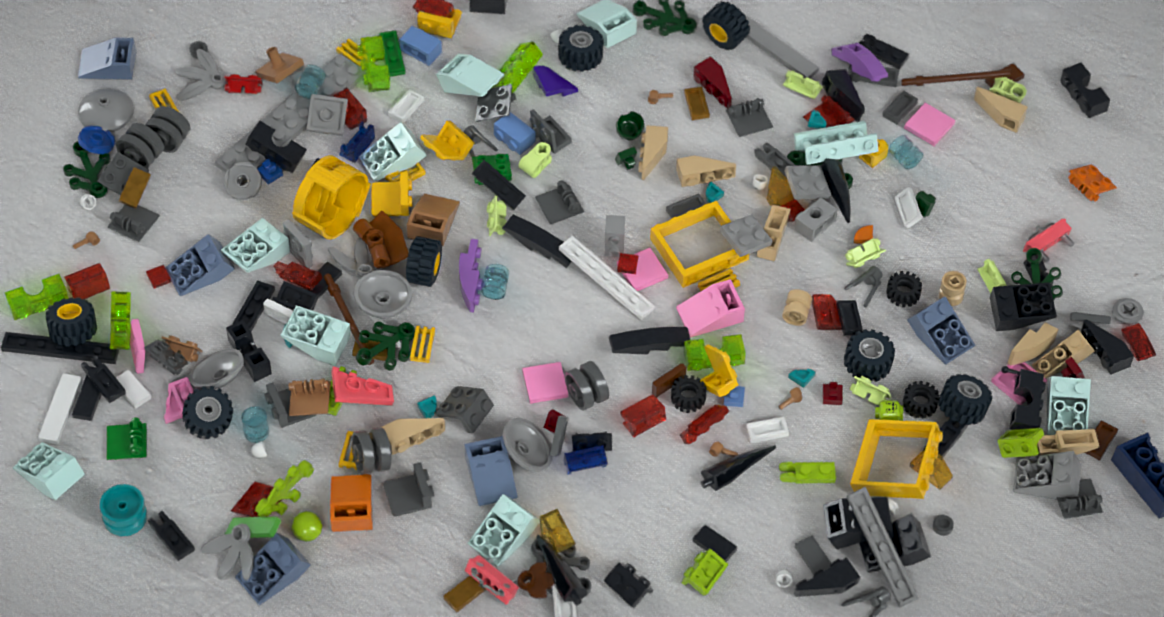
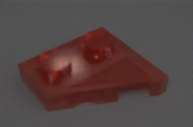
M813 294L812 307L817 330H842L834 297L831 294Z

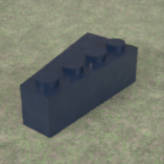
M1147 432L1118 445L1111 461L1158 519L1164 517V463L1160 461L1157 455L1158 451L1155 446H1152L1150 442L1151 437Z

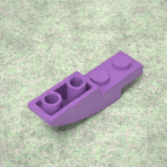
M856 42L832 48V55L852 65V71L859 74V76L866 77L873 82L888 77V73L881 62L861 44Z
M471 239L468 254L460 253L459 281L462 297L469 311L473 313L475 305H479L480 301L478 290H482L483 279L480 278V271H478L479 263L477 262V258H481L482 252L478 239Z

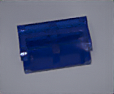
M362 121L359 124V130L347 145L342 144L339 155L355 163L359 156L374 141V126L369 124L366 129Z
M603 445L564 453L563 462L564 466L567 467V475L576 471L600 466L603 468L608 465Z

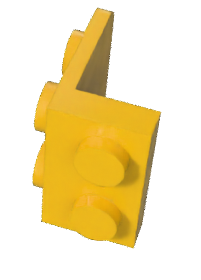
M430 3L425 13L420 11L418 13V29H422L425 33L452 39L462 16V11Z
M446 121L438 135L422 134L420 137L424 142L423 144L436 152L435 155L441 160H464L475 143L452 121Z
M400 172V182L372 183V216L376 217L381 211H384L388 216H409V207H412V196H409V190H412V179H408V172Z
M707 344L704 348L714 371L702 378L700 382L703 381L707 391L716 396H726L732 389L739 386L736 380L737 374L731 368L729 355L725 351L723 352Z

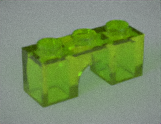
M382 35L360 38V45H357L358 56H362V60H360L361 71L365 70V75H363L364 86L367 85L368 92L390 90L388 66L374 64L376 61L384 60Z
M60 274L42 279L43 290L36 295L27 294L23 286L4 292L14 321L43 312L51 305H54L53 303L61 301V299H69Z
M111 291L110 349L130 350L131 292Z
M742 334L722 336V347L719 350L725 351L729 355L730 365L739 366L745 364L746 352ZM703 339L684 341L683 352L687 371L713 368L705 351Z

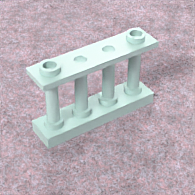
M865 121L794 133L795 151L805 152L807 165L824 162L825 158L836 160L878 152L877 134L867 135Z

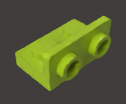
M1043 428L1007 430L997 440L1001 456L1003 458L1037 456L1039 454L1037 443L1044 436Z
M712 549L704 553L701 551L694 558L695 564L684 572L683 576L685 578L681 582L683 585L689 583L703 596L709 593L729 565Z

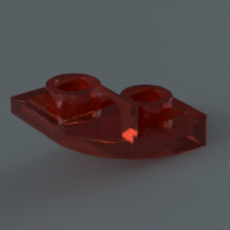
M1140 323L1121 329L1122 336L1129 344L1130 351L1138 362L1156 356L1155 350Z

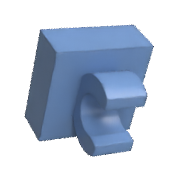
M737 386L724 396V406L743 407L745 387Z

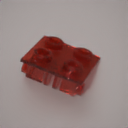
M824 95L821 98L822 104L813 109L821 113L820 115L826 120V128L849 124L855 120L850 116L849 112L842 109L841 105L837 102L834 103L830 96ZM812 111L803 116V118L808 122Z
M254 481L241 499L237 501L231 512L249 517H259L255 510L256 506L263 498L268 499L274 486Z

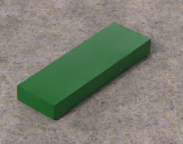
M397 31L379 33L388 77L406 75Z

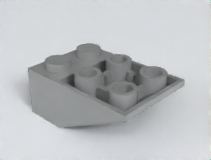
M1074 451L1016 458L1013 491L1015 493L1057 499V497L1066 499L1076 498L1079 496L1081 463Z

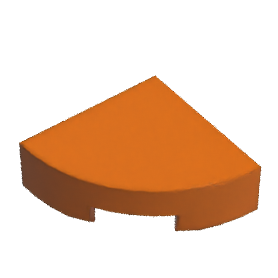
M873 225L860 228L855 234L854 243L862 244L873 238Z

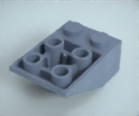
M113 38L82 49L78 78L132 80L136 59L134 38Z
M207 234L165 267L179 296L221 281L235 270L230 259L221 252L223 246L220 241Z
M946 297L935 301L907 319L917 337L945 365L976 346Z
M503 436L464 444L465 459L478 506L497 503L503 494L512 499L518 498Z
M276 533L253 557V568L250 578L246 581L243 578L242 570L235 578L257 604L261 605L298 580L311 564L288 537Z

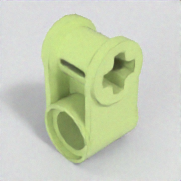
M1007 77L994 78L995 83L989 90L992 93L1021 103L1027 92L1022 84L1016 83Z
M545 142L538 143L528 154L522 157L518 167L531 177H537L552 161L550 145Z

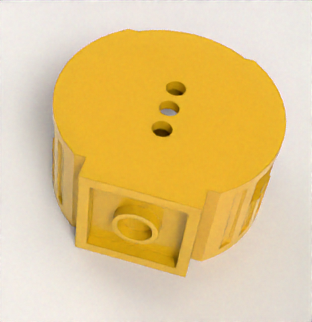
M333 155L325 156L309 169L301 182L294 199L293 218L328 240L335 239L351 226L356 217L360 216L371 183L368 182L366 174Z

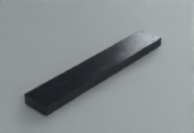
M5 332L1 350L3 352L92 362V357L97 356L102 363L116 364L120 347L117 344L86 341L76 346L58 345V343H54L47 336Z

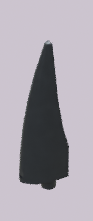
M825 158L821 168L829 190L846 222L850 223V194L843 166L838 160Z
M776 445L748 451L701 471L704 478L700 482L701 486L704 489L710 486L717 491L732 483L752 465L775 450Z
M537 535L536 538L548 564L555 588L564 602L573 601L575 605L581 604V599L588 595L587 590L560 554L540 535Z

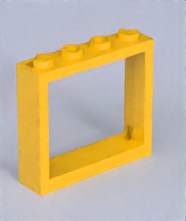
M717 201L706 203L700 208L690 210L681 216L673 217L669 221L657 224L651 228L650 240L683 288L749 260V254L739 257L736 251L732 249L684 269L663 238L712 216H715L721 226L730 223V219Z
M869 419L850 482L853 491L855 492L866 487L870 496L924 499L926 491L929 490L930 475L934 472L933 463L935 458L938 457V445L943 438V433L940 431L937 422ZM880 436L928 438L916 484L867 481Z

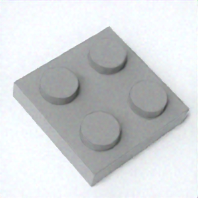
M311 94L307 131L343 136L348 99Z
M820 165L786 166L784 172L794 199H819L820 197L829 199L831 192Z
M752 214L722 225L720 228V232L739 257L771 246L773 241Z
M289 219L283 222V233L289 238L290 252L307 270L313 266L312 242L309 237L301 233L298 225L293 224Z

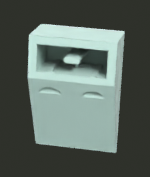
M602 0L577 13V16L587 27L591 26L602 34L606 48L636 34L637 19L627 8L610 0Z
M457 54L436 76L444 92L482 97L487 94L491 87L499 82L504 74L472 55Z
M400 122L362 153L359 158L372 179L377 181L398 170L401 172L413 167L427 154L414 134Z
M261 218L221 249V252L248 273L275 264L290 252L289 238L264 218Z
M296 305L281 337L316 360L336 366L350 338V323Z
M1056 376L1048 378L1047 435H1055L1056 431L1088 429L1091 379Z
M43 442L36 445L27 456L21 458L13 467L18 474L40 492L54 500L58 499L85 475L74 456Z
M503 494L467 544L484 557H491L493 564L499 567L530 537L541 520L512 498Z

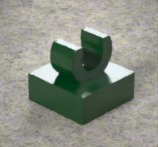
M635 147L619 152L615 158L617 165L624 163L627 170L634 168V165H636L634 158L637 155Z
M922 190L917 193L916 201L921 215L925 218L930 215L936 202V197L932 194H926Z

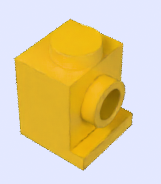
M878 139V152L859 155V158L871 168L875 167L888 155L889 147L884 139Z

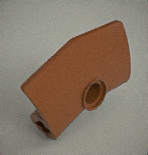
M381 211L370 223L363 218L354 224L353 231L368 245L373 264L376 268L394 265L408 257L409 252L401 228L384 211Z

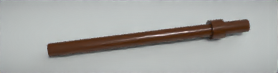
M1011 70L928 77L918 75L916 78H904L901 81L902 86H924V84L1011 77Z
M331 274L324 275L328 291L334 297L345 321L350 323V331L359 349L368 348L366 343H362L358 339L360 331L340 294L341 290L338 284H335ZM372 358L371 362H370L368 365H371V364L374 363V359H373V358Z

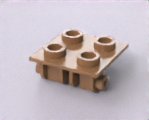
M322 378L321 380L314 381L310 379V382L306 379L304 383L293 380L289 383V390H291L289 416L328 414L331 381Z

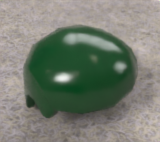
M634 111L621 115L616 122V132L622 139H637L644 130V119L639 113Z

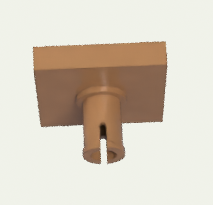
M271 47L266 50L270 61L255 72L259 78L278 84L302 67L304 62L302 58L282 52L279 54L277 47Z

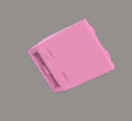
M731 279L712 284L676 306L684 326L688 328L690 338L744 322L745 308Z

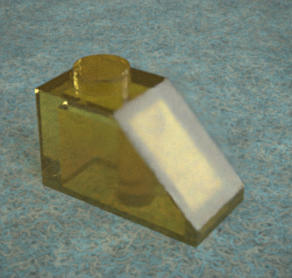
M774 166L771 171L767 201L770 206L776 205L785 208L796 202V199H794L787 178Z

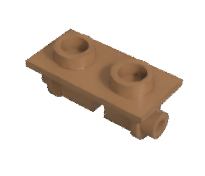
M169 335V338L162 336V339L170 346V349L174 352L181 351L180 354L185 357L186 361L191 363L193 361L197 362L199 357L197 351L202 353V350L197 347L198 344L191 341L186 343L179 342V338Z

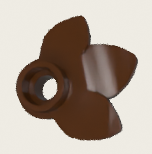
M539 562L533 564L529 570L521 572L517 579L518 586L522 590L528 591L529 595L533 598H546L547 590L551 589L554 585L551 573L546 572L547 563Z

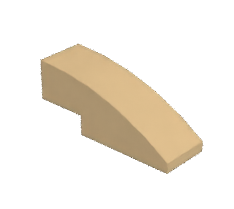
M772 205L764 230L773 241L771 246L758 250L757 257L771 261L776 260L791 209Z
M1046 322L1037 333L1029 329L1011 351L1007 364L1010 366L1020 364L1045 352L1054 343L1059 329Z
M1095 429L1056 431L1055 435L1043 436L1037 443L1038 455L1074 451L1078 455L1099 447Z

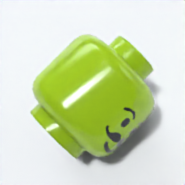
M883 400L880 402L879 407H875V419L903 421V405H900L896 400Z

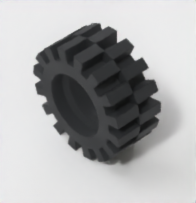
M900 271L899 275L896 272L888 280L887 298H891L890 302L892 304L896 302L898 307L899 304H902V307H905L906 304H908V307H911L912 303L915 305L921 296L922 282H920L919 277L915 278L916 274L909 275V271L906 274ZM907 286L911 291L901 292L897 287Z
M684 375V379L679 377L678 381L675 380L671 387L672 404H675L676 409L680 407L681 412L686 409V413H690L691 409L693 412H696L697 408L700 410L706 400L707 389L703 381L700 382L698 377L695 380L693 375H691V378H688V375ZM685 390H691L696 393V396L686 398L681 393Z
M915 381L913 385H908L904 392L903 408L905 407L906 412L910 411V416L916 414V418L919 419L921 415L922 419H925L926 415L931 417L932 413L936 412L940 397L934 385L930 387L929 382H926L925 385L923 381H920L919 384ZM923 396L928 399V403H917L914 397Z

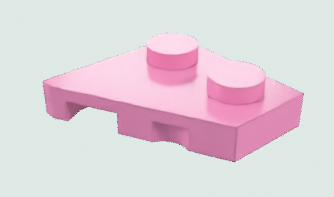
M188 377L169 383L166 413L164 414L166 424L183 417L184 402L187 400L188 395L194 391Z

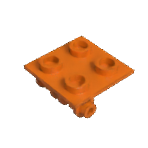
M1092 164L1069 171L1071 173L1068 177L1070 179L1069 182L1078 190H1081V193L1085 194L1090 201L1096 202L1099 199L1098 194L1117 188L1109 178L1100 173L1099 169Z

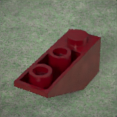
M709 56L694 66L693 78L696 83L706 89L708 94L713 95L720 105L728 109L731 107L732 96L723 68Z

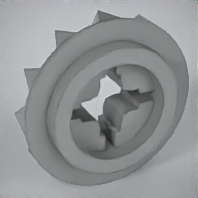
M1123 298L1114 304L1112 313L1115 315V319L1120 320L1121 324L1124 322L1130 325L1131 323L1137 324L1139 320H1142L1144 310L1136 300ZM1124 311H1131V315H1129L1128 313L1124 314Z

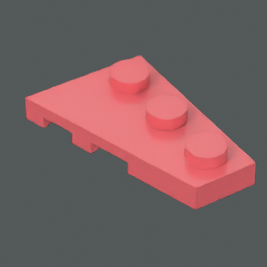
M332 367L331 373L335 402L393 405L392 385L371 378L366 380L357 377L356 373L350 372L348 374L339 371L340 368Z

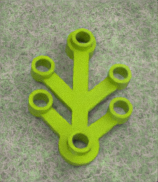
M303 460L297 467L295 465L291 466L285 479L279 478L275 482L268 499L263 498L257 504L255 510L258 516L268 517L272 512L283 515L287 511L288 505L282 501L276 504L279 500L290 499L294 503L297 502L301 497V492L297 489L289 490L302 478H309L313 474L314 468L312 464Z

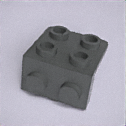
M534 109L530 111L531 117L529 119L532 129L535 130V137H539L542 142L549 144L554 154L572 143V138L550 115L542 119Z
M273 382L266 385L267 393H264L268 405L271 404L273 418L278 420L281 428L317 415L289 416L291 390L288 388L277 392Z
M456 386L440 405L436 414L438 417L459 419L468 433H474L494 404L484 389Z
M421 462L413 464L414 475L384 483L392 515L395 517L432 508L431 498L434 497L432 485L428 486L429 475L427 469H423Z

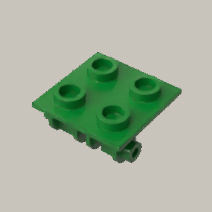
M500 153L472 157L473 170L485 160L508 181H512L509 154ZM474 177L475 184L483 185Z
M134 417L130 424L107 426V460L147 457V423H142L138 417Z

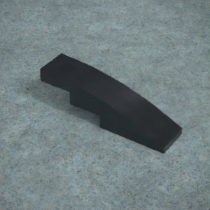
M514 214L503 226V230L529 250L536 249L547 259L552 257L565 268L572 262L559 251V246L564 242L539 226Z
M687 327L647 328L617 333L608 337L612 353L648 355L650 350L668 351L671 346L689 347L691 344Z

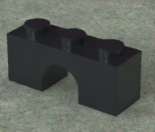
M1080 62L1063 69L1060 81L1062 86L1070 93L1071 98L1078 103L1081 111L1088 118H1092L1108 111L1110 98L1101 87L1093 90L1086 88L1089 85L1091 74L1083 63Z
M259 120L245 145L252 151L263 155L267 160L269 159L271 162L273 161L278 164L283 170L293 174L307 149L293 140L285 147L276 146L272 141L275 129Z
M241 320L226 327L228 341L233 349L239 350L244 357L243 365L253 381L256 382L271 375L270 360L261 347L257 348L252 332L245 321Z
M1021 369L1016 375L1014 394L1024 397L1028 405L1017 404L1011 411L1009 429L1040 428L1042 418L1039 417V413L1044 403L1041 396L1046 386V382L1043 381L1044 374Z

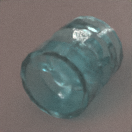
M306 65L295 85L296 92L304 98L311 99V94L317 95L326 78V73L316 65Z
M902 135L892 142L889 152L905 169L909 170L919 164L923 158V152L917 146H913L914 143L906 135Z
M490 264L485 268L481 293L486 298L499 300L505 297L510 274L508 268L500 264Z
M253 406L247 408L241 417L245 438L253 443L264 441L270 432L267 413L261 407Z

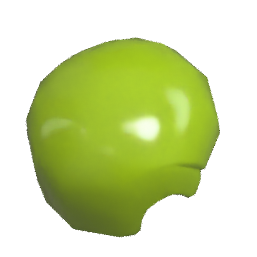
M304 511L293 518L291 531L296 539L306 542L312 541L321 534L322 522L315 513Z

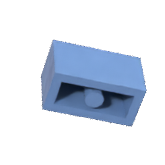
M411 26L400 38V49L405 54L430 66L442 53V43L437 37L425 33L422 29Z
M511 112L510 116L501 117L494 123V136L496 139L504 142L512 151H516L519 155L536 143L535 130Z

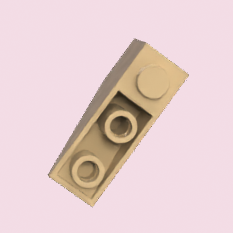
M976 88L974 100L999 126L1017 133L1026 117L1028 106L986 89Z
M646 125V133L642 132L641 143L644 144V147L640 148V158H643V161H639L638 172H642V180L646 179L666 154L668 127Z
M694 155L678 158L676 171L681 186L686 187L733 178L736 175V164Z
M1077 330L1033 363L1032 366L1038 373L1044 374L1046 379L1067 368L1065 361L1070 357L1078 364L1095 352V350L1081 332Z
M444 418L397 419L382 426L389 439L391 454L402 453L409 447L419 445L433 436L436 437L445 431Z

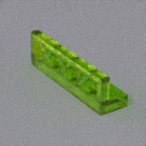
M534 41L518 45L499 70L504 76L491 88L512 84V93L516 91L533 69V66L544 55Z

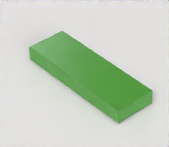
M278 517L232 518L225 535L231 534L235 526L246 524L250 528V538L274 537L281 520Z

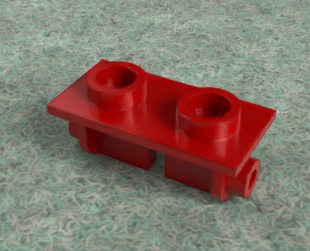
M231 74L230 76H225V80L228 83L225 84V91H228V93H241L242 87H245V94H258L262 92V86L260 85H263V82L256 75L241 77L237 74Z

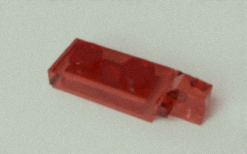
M277 261L273 266L280 278L308 290H312L323 278L320 272L295 262L287 265Z
M715 404L687 425L688 428L679 434L684 444L689 445L695 442L697 436L709 431L710 426L714 423L722 421L724 416L730 412L727 406Z

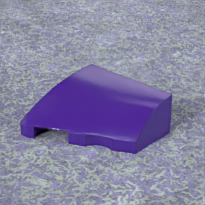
M543 65L533 66V76L539 89L542 88L546 97L561 93L564 97L578 92V88L551 68Z

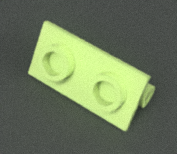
M793 70L787 72V79L783 83L784 87L814 100L823 88L819 81H814L807 77L803 78L802 75Z
M495 195L493 200L488 203L486 210L489 213L487 220L489 236L493 232H497L499 235H503L506 232L502 229L506 224V219H503L506 217V204L504 201H497V196Z
M872 238L862 243L864 251H862L859 245L848 250L845 257L849 262L845 264L854 266V268L861 267L865 264V261L879 258L880 254L885 252L886 249L879 248L881 243L878 238Z
M987 259L984 261L983 267L977 268L990 294L993 287L1007 286L994 261Z
M863 376L861 378L854 377L857 383H853L850 387L852 394L865 399L869 393L871 395L868 401L878 406L881 401L887 400L886 397L891 399L888 388L882 385L877 387L871 384V380Z

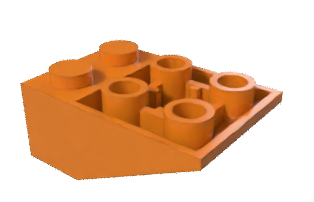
M371 474L331 476L330 521L332 532L373 530Z

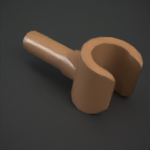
M652 90L649 93L648 103L656 104L658 99L673 98V93L662 94Z
M90 231L85 239L74 244L73 247L77 249L89 242L95 246L100 242V239L95 232Z
M799 387L793 388L790 391L791 397L778 406L780 410L790 403L801 402L802 392Z
M720 442L713 443L709 450V453L714 457H718L720 452L733 457L738 455L737 452L723 448Z

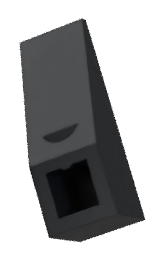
M847 70L826 71L821 83L827 96L856 122H859L865 112V107Z
M1087 319L1084 320L1081 334L1095 350L1093 353L1097 354L1102 366L1108 370L1110 375L1131 367L1134 355L1125 342Z
M847 557L843 560L837 559L830 564V568L825 571L820 569L814 573L812 579L808 581L804 579L796 585L797 588L795 589L794 596L842 594L858 584L860 576Z

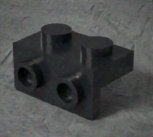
M283 281L277 297H273L272 301L293 311L296 305L313 311L319 295Z
M618 562L603 581L632 608H635L647 592L652 593L654 590L650 587L651 583L645 577H639L635 573L637 570L631 564Z

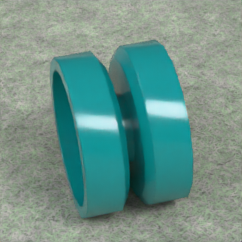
M118 484L110 487L103 493L99 508L103 523L110 533L120 537L131 536L138 533L144 527L147 521V509L140 490L132 485Z

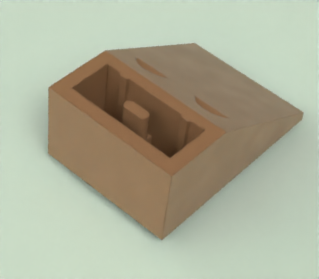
M424 193L413 208L407 222V238L414 240L416 236L436 239L440 240L441 245L444 246L460 201Z

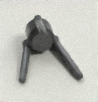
M470 125L464 130V133L475 142L474 144H478L482 140L493 150L498 151V148L487 140L475 126ZM471 148L469 153L472 158L475 157V154L473 152V149Z
M872 266L844 289L848 290L853 286L855 287L862 281L869 286L874 285L864 303V308H866L875 291L882 284L880 279L883 274L878 267Z
M882 586L868 594L844 602L842 606L845 607L869 600L873 606H878V609L870 616L876 617L882 610L888 607L886 603L891 600L888 590Z

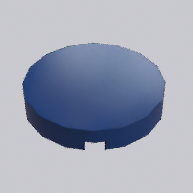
M87 126L79 132L78 143L88 152L105 154L113 150L115 137L110 131L102 130V127Z

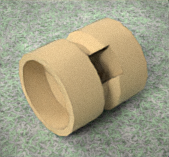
M948 271L945 273L941 281L939 298L946 297L951 306L959 305L964 298L966 277L958 271Z
M794 289L788 293L782 314L784 321L795 326H801L806 323L808 310L812 302V297L808 292Z

